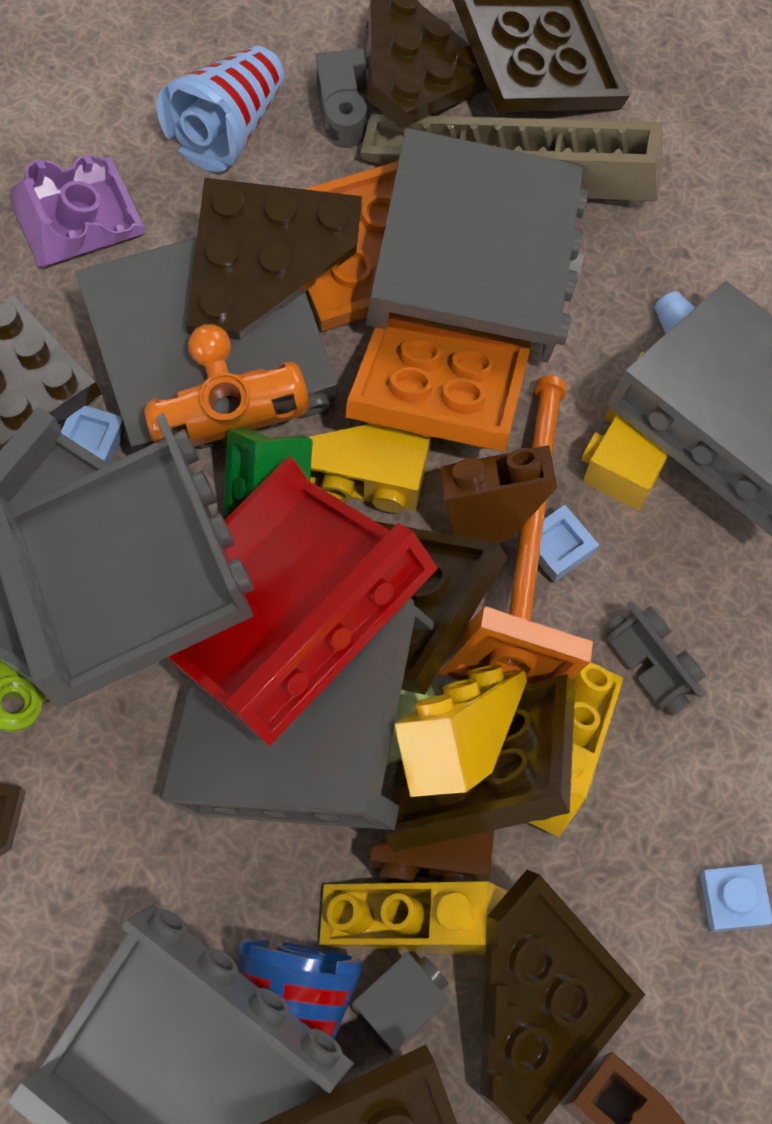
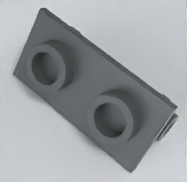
M630 601L627 605L634 615L626 620L623 614H619L605 625V629L610 634L607 640L614 646L632 670L647 658L652 661L654 666L639 676L638 679L657 702L658 707L661 710L667 708L672 716H674L691 703L685 696L689 691L693 689L696 694L702 697L707 694L699 684V681L705 678L706 674L686 650L677 655L664 637L672 631L652 606L642 611L638 605Z

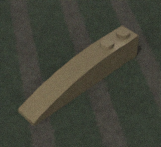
M370 114L360 152L362 160L380 165L399 161L405 128L584 165L581 186L589 188L588 199L638 201L658 200L664 162L662 122L427 116L400 128L386 115Z

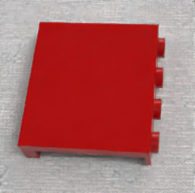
M289 456L225 519L235 542L234 546L226 549L229 558L232 561L240 557L255 589L245 594L254 616L166 657L269 747L438 569L412 530L399 522L391 530L383 527L310 482L294 459Z

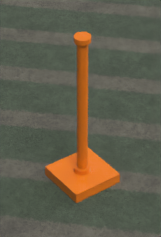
M547 375L539 378L536 382L535 395L539 399L532 448L549 445L551 456H553L559 403L566 397L567 384L560 377ZM546 501L520 529L509 613L507 614L484 606L465 627L438 672L439 674L458 680H468L467 672L472 669L488 665H502L503 673L525 670L526 684L564 674H567L571 680L591 662L593 641L531 621Z

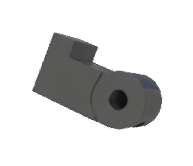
M364 49L316 53V80L325 134L328 140L335 146L340 148L355 147L363 142L367 128V104L365 99L357 93L358 90H366Z

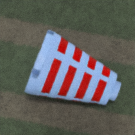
M253 46L169 82L158 94L156 109L159 123L167 139L170 140L175 136L182 144V147L177 152L186 160L206 171L221 172L225 171L230 165L232 166L239 159L284 83L285 75L279 58L264 47Z

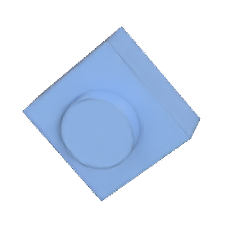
M85 405L66 419L61 433L110 464L125 432V426L122 416Z
M566 505L546 517L543 524L538 564L554 583L596 554L599 548L597 541Z
M762 864L707 869L700 873L710 933L772 925V914Z

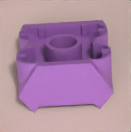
M94 155L80 156L75 160L73 167L63 170L56 163L48 160L32 161L27 165L24 180L10 188L12 211L16 213L34 254L37 267L56 263L144 234V225L111 156L103 159Z

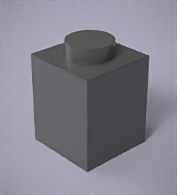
M406 952L352 1003V1009L393 1056L448 1003L449 998L442 991L448 985V982L425 956L416 962Z

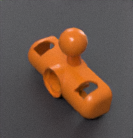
M204 324L196 328L190 335L188 350L192 359L205 367L208 379L201 385L177 391V395L166 400L153 398L149 400L144 408L147 427L154 443L165 439L156 418L164 413L172 428L186 425L190 440L195 447L226 438L228 429L249 428L255 430L300 417L309 408V397L302 371L296 363L291 361H283L280 367L273 370L258 368L237 375L229 373L225 360L231 351V339L220 326ZM293 394L296 408L285 414H276L272 400ZM224 396H234L241 400L239 407L231 413L221 414L213 410L217 400Z

